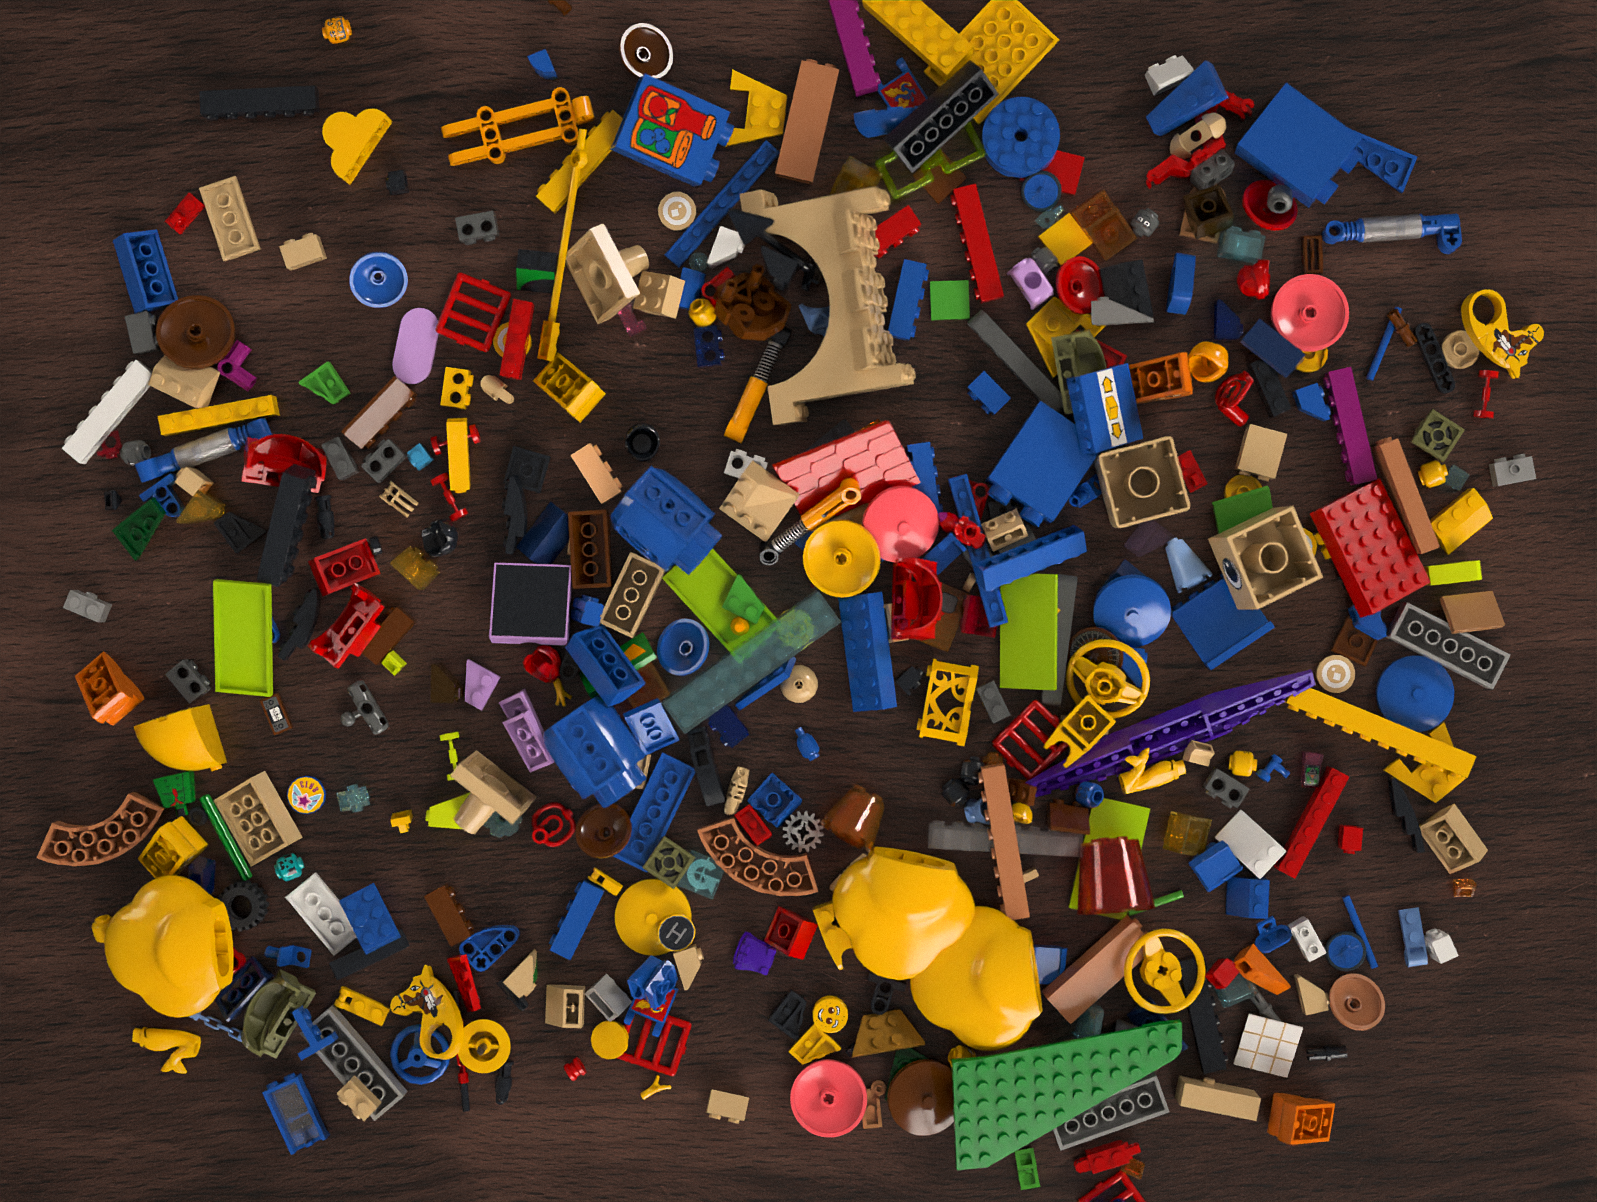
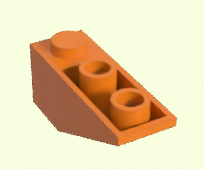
M1254 944L1242 949L1233 961L1245 979L1276 995L1291 988V985Z

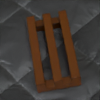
M1322 235L1301 236L1303 275L1323 274ZM1314 239H1317L1318 270H1315ZM1307 240H1309L1310 270H1308Z

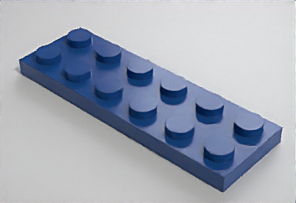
M662 752L630 818L632 824L631 837L627 845L613 857L647 873L642 867L663 836H665L696 772L693 766Z

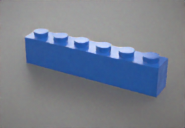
M1072 525L973 564L977 585L985 591H991L1003 584L1012 583L1013 580L1027 577L1036 571L1045 570L1049 566L1080 556V554L1087 552L1084 531Z

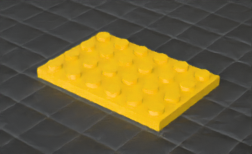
M991 0L959 33L974 47V54L969 60L982 69L999 93L973 120L980 125L992 109L1001 103L1059 42V39L1018 0ZM930 66L924 70V73L938 87H941L946 82Z

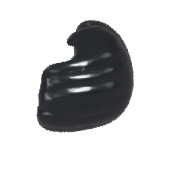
M648 423L632 425L625 434V450L637 461L646 462L651 460L660 447L657 430Z
M447 519L432 521L429 527L422 530L424 550L430 557L447 555L454 551L457 546V530Z

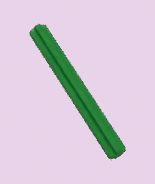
M209 794L202 796L200 802L242 881L250 879L252 874Z

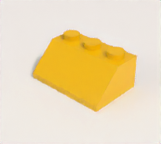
M1470 488L1431 518L1430 523L1438 544L1449 555L1492 520L1493 517L1484 499L1475 488Z

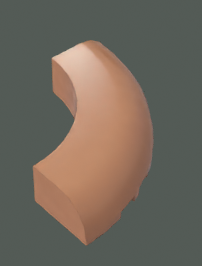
M132 792L127 795L122 805L112 816L100 823L80 826L61 821L53 822L37 858L48 863L70 866L94 865L116 858L132 849L146 837L159 820L164 806L141 794Z
M735 816L708 824L697 830L705 849L715 863L735 881L750 889L776 896H802L818 892L807 853L779 855L756 846L742 832Z

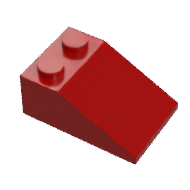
M366 538L308 561L322 596L381 574Z

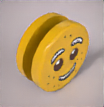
M829 995L820 998L813 1007L812 1017L814 1024L825 1033L840 1031L848 1019V1010L845 1003L836 996Z

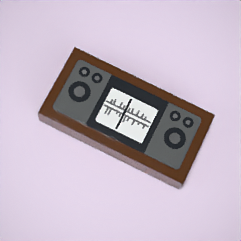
M279 693L259 700L274 736L293 728Z

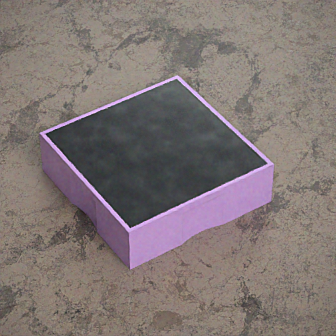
M494 563L489 633L491 642L508 644L531 642L541 645H567L570 636L569 606L572 598L571 565Z

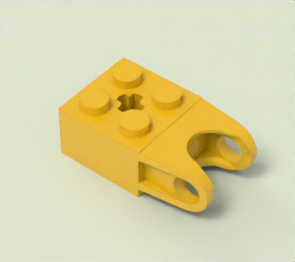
M1086 695L1058 724L1043 747L1048 749L1058 741L1067 743L1070 753L1063 764L1067 768L1090 750L1116 721L1091 697ZM1084 718H1091L1090 723L1092 726L1090 728L1089 726L1084 727Z
M833 900L813 907V912L825 945L838 969L842 970V953L846 949L852 948L850 937L840 925L833 923L835 914Z

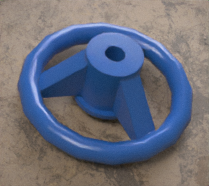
M421 1024L406 1027L397 1034L391 1044L390 1059L392 1067L399 1077L409 1083L423 1085L434 1082L441 1077L447 1069L450 1059L441 1061L429 1057L423 1052L420 1046ZM435 1029L432 1036L436 1037L444 1053L449 1048L448 1041L439 1030ZM415 1033L414 1045L409 1050L408 1058L399 1063L397 1054L400 1043L406 1036ZM425 1065L438 1068L431 1075L424 1077L412 1076L404 1071V1069L410 1066L418 1068Z

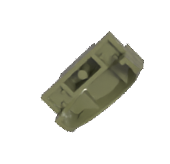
M1090 329L1051 337L1065 414L1073 413L1066 378L1106 369L1102 349L1091 334Z
M279 969L275 978L262 985L247 1006L243 1020V1030L240 1033L243 1045L260 1057L265 1053L273 1058H277L298 1024L291 1012L302 1005L304 1009L307 1008L316 994L315 990L298 983L297 977Z

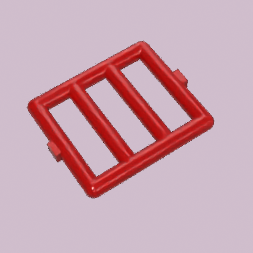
M460 272L455 278L435 331L456 340V343L464 346L466 344L483 352H488L510 300L511 293L489 284L490 282L482 279L481 281ZM462 282L502 297L498 308L460 293L459 289ZM455 299L494 314L491 326L451 310ZM448 317L487 332L484 343L444 328Z
M1033 700L991 743L1007 759L1006 763L1011 768L1014 766L1027 780L1041 774L1069 747L1065 742H1062L1059 746L1053 744L1049 747L1052 752L1044 759L1014 731L1023 723L1044 744L1049 737L1028 716L1036 709L1055 728L1060 723V718L1056 714L1052 715L1038 700ZM1008 736L1039 764L1032 772L1001 744Z
M668 1015L651 1062L641 1058L653 1020L646 1018L634 1056L624 1053L617 1059L669 1076H675L682 1054H685L687 1048L685 1044L692 1025L688 1021ZM624 1024L623 1026L629 1034L631 1025ZM675 1025L683 1029L669 1068L660 1065L659 1062L671 1026Z
M1121 1170L1103 1183L1101 1181L1095 1185L1096 1188L1078 1199L1077 1202L1091 1201L1120 1180H1122L1127 1189L1109 1202H1123L1130 1196H1133L1136 1202H1145V1200L1125 1171Z

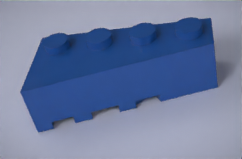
M1205 60L1146 116L1154 134L1162 137L1229 98L1213 64Z
M930 442L907 445V457L921 482L912 486V488H916L928 496L939 514V512H943L942 503L939 504L938 496H941L940 486L936 485L935 477H938L937 467L933 466L932 458H935L934 448L931 447Z

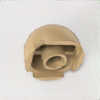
M794 665L790 677L780 683L783 695L789 701L795 703H804L810 700L818 688V679L815 673L804 665Z

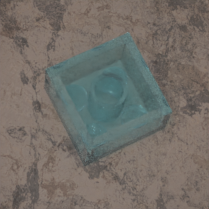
M1230 227V229H1226L1220 235L1216 257L1254 264L1262 258L1265 236L1260 235L1261 232L1249 230L1248 233L1241 231L1242 229L1239 227Z

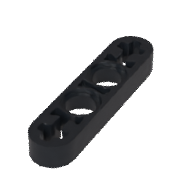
M1421 323L1413 331L1417 339V345L1438 392L1442 394L1450 393L1455 388V380L1432 327L1427 323ZM1420 327L1427 329V333H1425L1426 339L1431 337L1432 341L1422 343L1426 339L1424 335H1419ZM1428 344L1435 347L1433 355L1427 354L1425 350ZM1435 362H1440L1443 365V370L1440 373L1435 372L1433 369ZM1446 373L1447 376H1444L1443 379L1445 382L1450 383V385L1448 386V390L1446 388L1441 387V385L1444 383L1443 379H1438L1437 376H1441Z

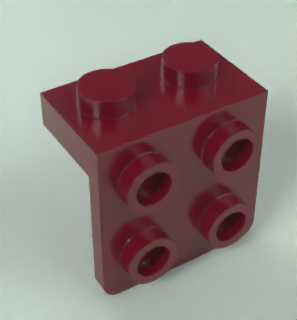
M967 595L963 601L964 615L960 620L961 632L995 638L997 626L989 628L981 597Z

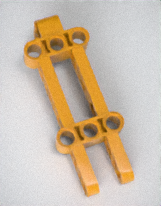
M558 87L553 90L552 98L495 113L490 107L483 106L478 109L477 117L441 127L444 138L480 130L484 143L483 146L449 154L450 165L456 166L489 158L494 164H500L505 160L506 153L563 139L568 145L577 144L579 134L577 125L595 120L589 96H581L573 99L571 102L567 90ZM559 94L566 95L565 100L562 102L556 101V97ZM555 111L558 127L502 140L498 125ZM565 112L571 114L567 121L561 120V115ZM484 113H491V118L489 120H482V115ZM495 131V138L487 139V133ZM574 131L575 137L573 139H566V133ZM494 150L501 151L498 158L491 157Z

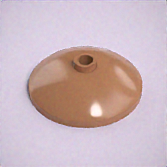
M1346 974L1337 979L1330 989L1329 1004L1334 1016L1346 1027L1360 1031L1368 1030L1381 1021L1385 1012V1001L1381 990L1371 979L1360 974Z

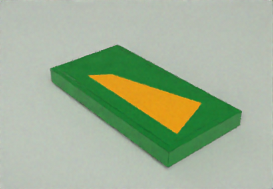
M643 632L620 646L636 670L657 658ZM580 671L579 676L590 698L592 699L599 695L584 673Z

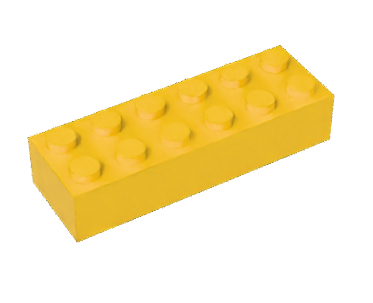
M862 0L863 7L946 81L974 54V47L921 0Z

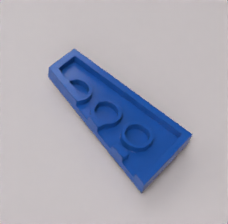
M1352 130L1361 137L1356 148L1357 151L1363 154L1359 163L1399 193H1403L1417 156Z

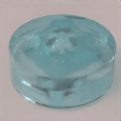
M694 253L689 259V265L692 270L703 272L708 267V258L703 253Z

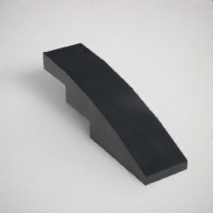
M1387 777L1392 815L1400 816L1402 833L1411 835L1413 851L1417 853L1425 852L1422 833L1407 795L1396 778Z
M398 930L401 935L400 938L367 955L363 948L360 947L330 962L329 965L336 980L409 947L410 945L403 930Z

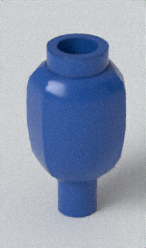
M802 727L796 729L795 732L798 735L797 746L802 756L808 758L809 761L819 757V746L812 735L805 733Z

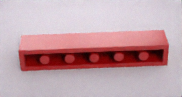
M972 184L953 189V195H950L952 207L956 206V223L961 225L962 232L959 235L961 243L966 245L967 251H964L966 262H970L971 265L969 275L971 281H975L976 288L973 289L976 300L979 299L980 304L1001 299L1004 297L977 186Z
M1327 766L1284 847L1286 853L1275 863L1274 868L1294 879L1296 878L1349 776Z

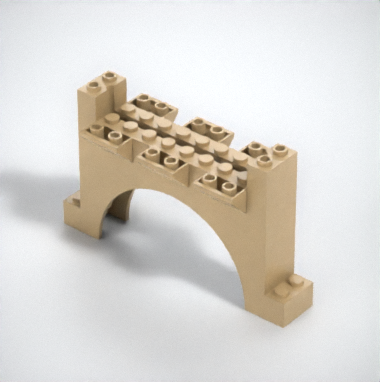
M871 187L778 206L777 197L771 192L757 190L740 194L742 211L774 219V224L765 230L768 234L787 237L799 244L812 256L825 278L829 293V323L825 338L818 352L810 363L795 376L781 383L768 386L773 425H791L807 422L809 412L807 406H805L806 402L914 384V368L909 364H896V357L892 353L891 347L893 345V337L889 331L883 330L885 319L881 313L886 312L888 301L883 292L885 287L884 278L880 273H876L874 268L876 267L874 255H878L879 241L875 236L877 225L873 216L867 215L889 210V194L885 190Z

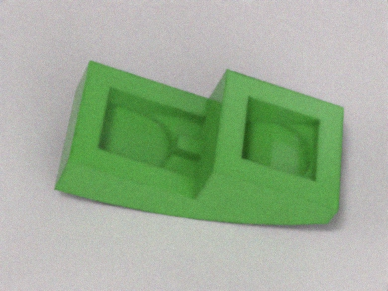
M1029 1148L1015 1151L1021 1190L1040 1187L1034 1149Z

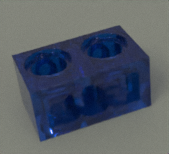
M716 325L693 328L698 368L720 366L721 361L724 360V351L719 348V342L722 341L721 330H717ZM706 332H711L714 338L712 341L706 342L703 340V335ZM708 351L716 353V358L713 361L705 359Z

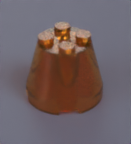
M856 784L825 814L820 824L827 830L830 827L832 829L831 832L837 838L858 849L865 847L867 852H871L876 841L885 806L880 796L874 793L870 795L865 792L866 790Z

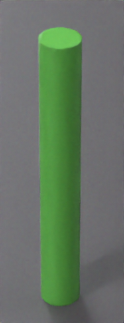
M1182 890L1128 908L1127 911L1129 916L1183 898L1184 895Z

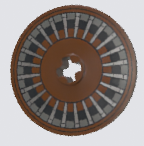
M1100 627L1084 628L1071 638L1067 661L1069 662L1072 655L1080 647L1089 642L1101 639L1119 640L1106 629ZM1111 647L1095 648L1082 655L1096 665L1105 662L1121 669L1124 660L1123 651ZM1094 652L1098 653L1099 656L1092 658L1091 654Z

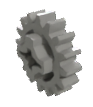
M805 810L804 815L797 811V816L790 814L791 821L785 820L788 826L783 827V830L787 831V833L783 834V838L788 837L786 844L792 843V850L799 847V852L802 851V848L809 852L810 846L814 849L816 848L815 842L821 843L818 837L824 836V833L819 832V830L824 827L823 825H818L821 819L815 820L814 813L809 816L807 810ZM802 819L800 824L792 826L795 821ZM808 820H810L815 825L816 829H813L808 825ZM805 823L806 831L809 832L805 833L801 840V833L798 830H801ZM790 833L797 836L798 843L793 840ZM814 837L811 842L805 844L806 839Z

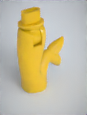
M1145 748L1138 756L1131 755L1125 758V761L1133 765L1134 768L1119 774L1118 778L1124 794L1159 787L1173 781L1174 777L1179 779L1180 775L1186 774L1184 761H1162L1144 771L1150 748Z
M143 1027L142 1029L134 1028L132 1042L140 1043L141 1047L144 1046L152 1051H164L178 1047L165 1062L161 1071L169 1072L174 1070L177 1073L184 1074L187 1073V1070L181 1059L197 1056L201 1038L195 1034L180 1030Z

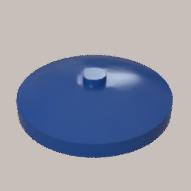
M1125 575L1113 579L1099 591L1093 605V617L1096 627L1108 630L1116 636L1119 642L1130 647H1140L1153 642L1165 631L1171 617V605L1163 587L1153 579L1142 575Z
M1410 655L1393 661L1381 673L1376 686V701L1385 719L1416 732H1423L1436 727L1447 717L1454 701V686L1450 675L1441 664L1424 656Z

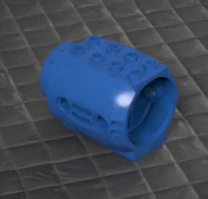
M652 466L631 487L610 516L614 529L637 551L657 564L665 572L676 564L685 573L690 575L722 537L709 524L715 513L677 478L663 469L653 468Z
M598 695L543 732L545 748L582 799L594 794L601 806L606 808L646 780L644 773L637 765V762L646 755L613 706L607 707Z

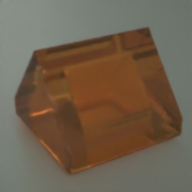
M1453 879L1454 897H1473L1477 887L1473 879Z
M1133 1158L1129 1160L1130 1163L1122 1166L1120 1171L1136 1179H1142L1144 1163Z

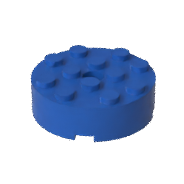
M1028 97L1010 98L995 106L987 116L982 131V150L988 163L997 172L1007 177L1026 178L1039 171H1043L1052 162L1059 145L1060 129L1055 115L1042 102ZM1016 135L1024 136L1025 141H1017L1015 139Z

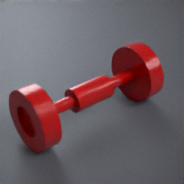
M1479 370L1478 376L1486 378L1485 387H1483L1481 399L1483 401L1482 410H1474V417L1493 418L1494 412L1486 411L1491 391L1489 383L1490 378H1498L1499 372Z
M469 425L470 433L468 438L472 437L475 444L480 443V435L476 425ZM437 436L431 437V444L436 456L442 454L441 446L447 445L448 441L439 442Z
M446 472L433 478L430 482L432 486L441 484L448 504H451L455 511L454 514L449 516L451 522L466 516L468 511L466 508L458 511L454 503L456 501L450 489L448 490L444 484V481L449 479V474Z

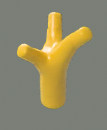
M560 678L553 682L557 694L555 705L558 706L561 701L564 707L566 706L565 697L571 699L572 696L565 692Z
M656 1075L654 1083L640 1093V1095L645 1100L656 1092L671 1089V1085H659L660 1076Z

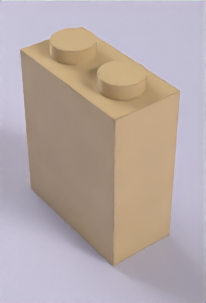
M1248 424L1245 429L1235 470L1240 471V475L1248 477L1251 474L1257 475L1259 480L1269 482V479H1275L1287 434Z

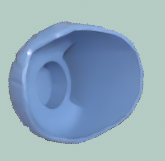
M982 797L978 800L969 799L964 807L967 821L969 823L978 821L983 824H990L989 821L986 822L984 810H987V804L982 802Z

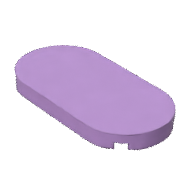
M415 308L408 311L400 324L393 358V371L398 378L407 384L422 382L429 376L432 369L439 335L435 331L438 320L431 311L424 308Z

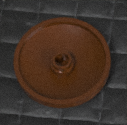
M193 295L174 301L162 312L156 326V338L162 353L172 363L184 368L201 369L218 363L229 353L235 340V325L230 312L219 301L207 296Z
M921 1059L907 1064L894 1076L888 1089L887 1103L890 1114L902 1129L915 1135L925 1136L939 1133L954 1122L952 1069L937 1060Z

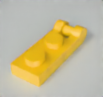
M341 986L338 999H335L333 1005L383 1026L391 1007ZM347 997L352 998L351 1003L345 1002Z

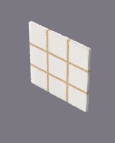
M1248 1014L1233 1064L1287 1078L1303 1027Z

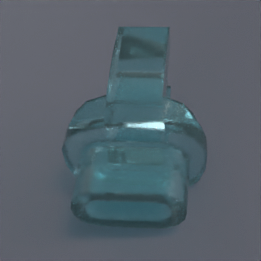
M1060 204L1055 209L1050 208L1043 212L1035 221L1041 227L1049 228L1054 224L1055 220L1060 219L1059 215L1065 209ZM1045 218H1049L1048 223L1045 222Z

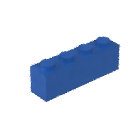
M906 259L903 261L888 331L893 338L909 341L910 337L915 335L916 326H913L914 318L918 319L921 309L917 305L919 299L923 300L925 289L921 287L923 281H927L929 270L926 269L927 264Z
M586 879L583 883H578L574 891L577 895L574 900L570 899L566 907L568 914L566 918L561 917L557 926L560 930L557 935L553 934L549 942L552 945L550 951L571 960L605 891L604 888Z

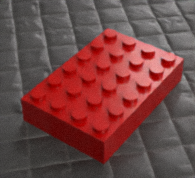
M1380 478L1368 482L1309 513L1360 618L1372 615L1430 583L1428 575Z

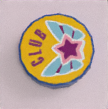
M299 777L288 788V803L298 813H314L323 806L326 799V790L322 782L315 777Z

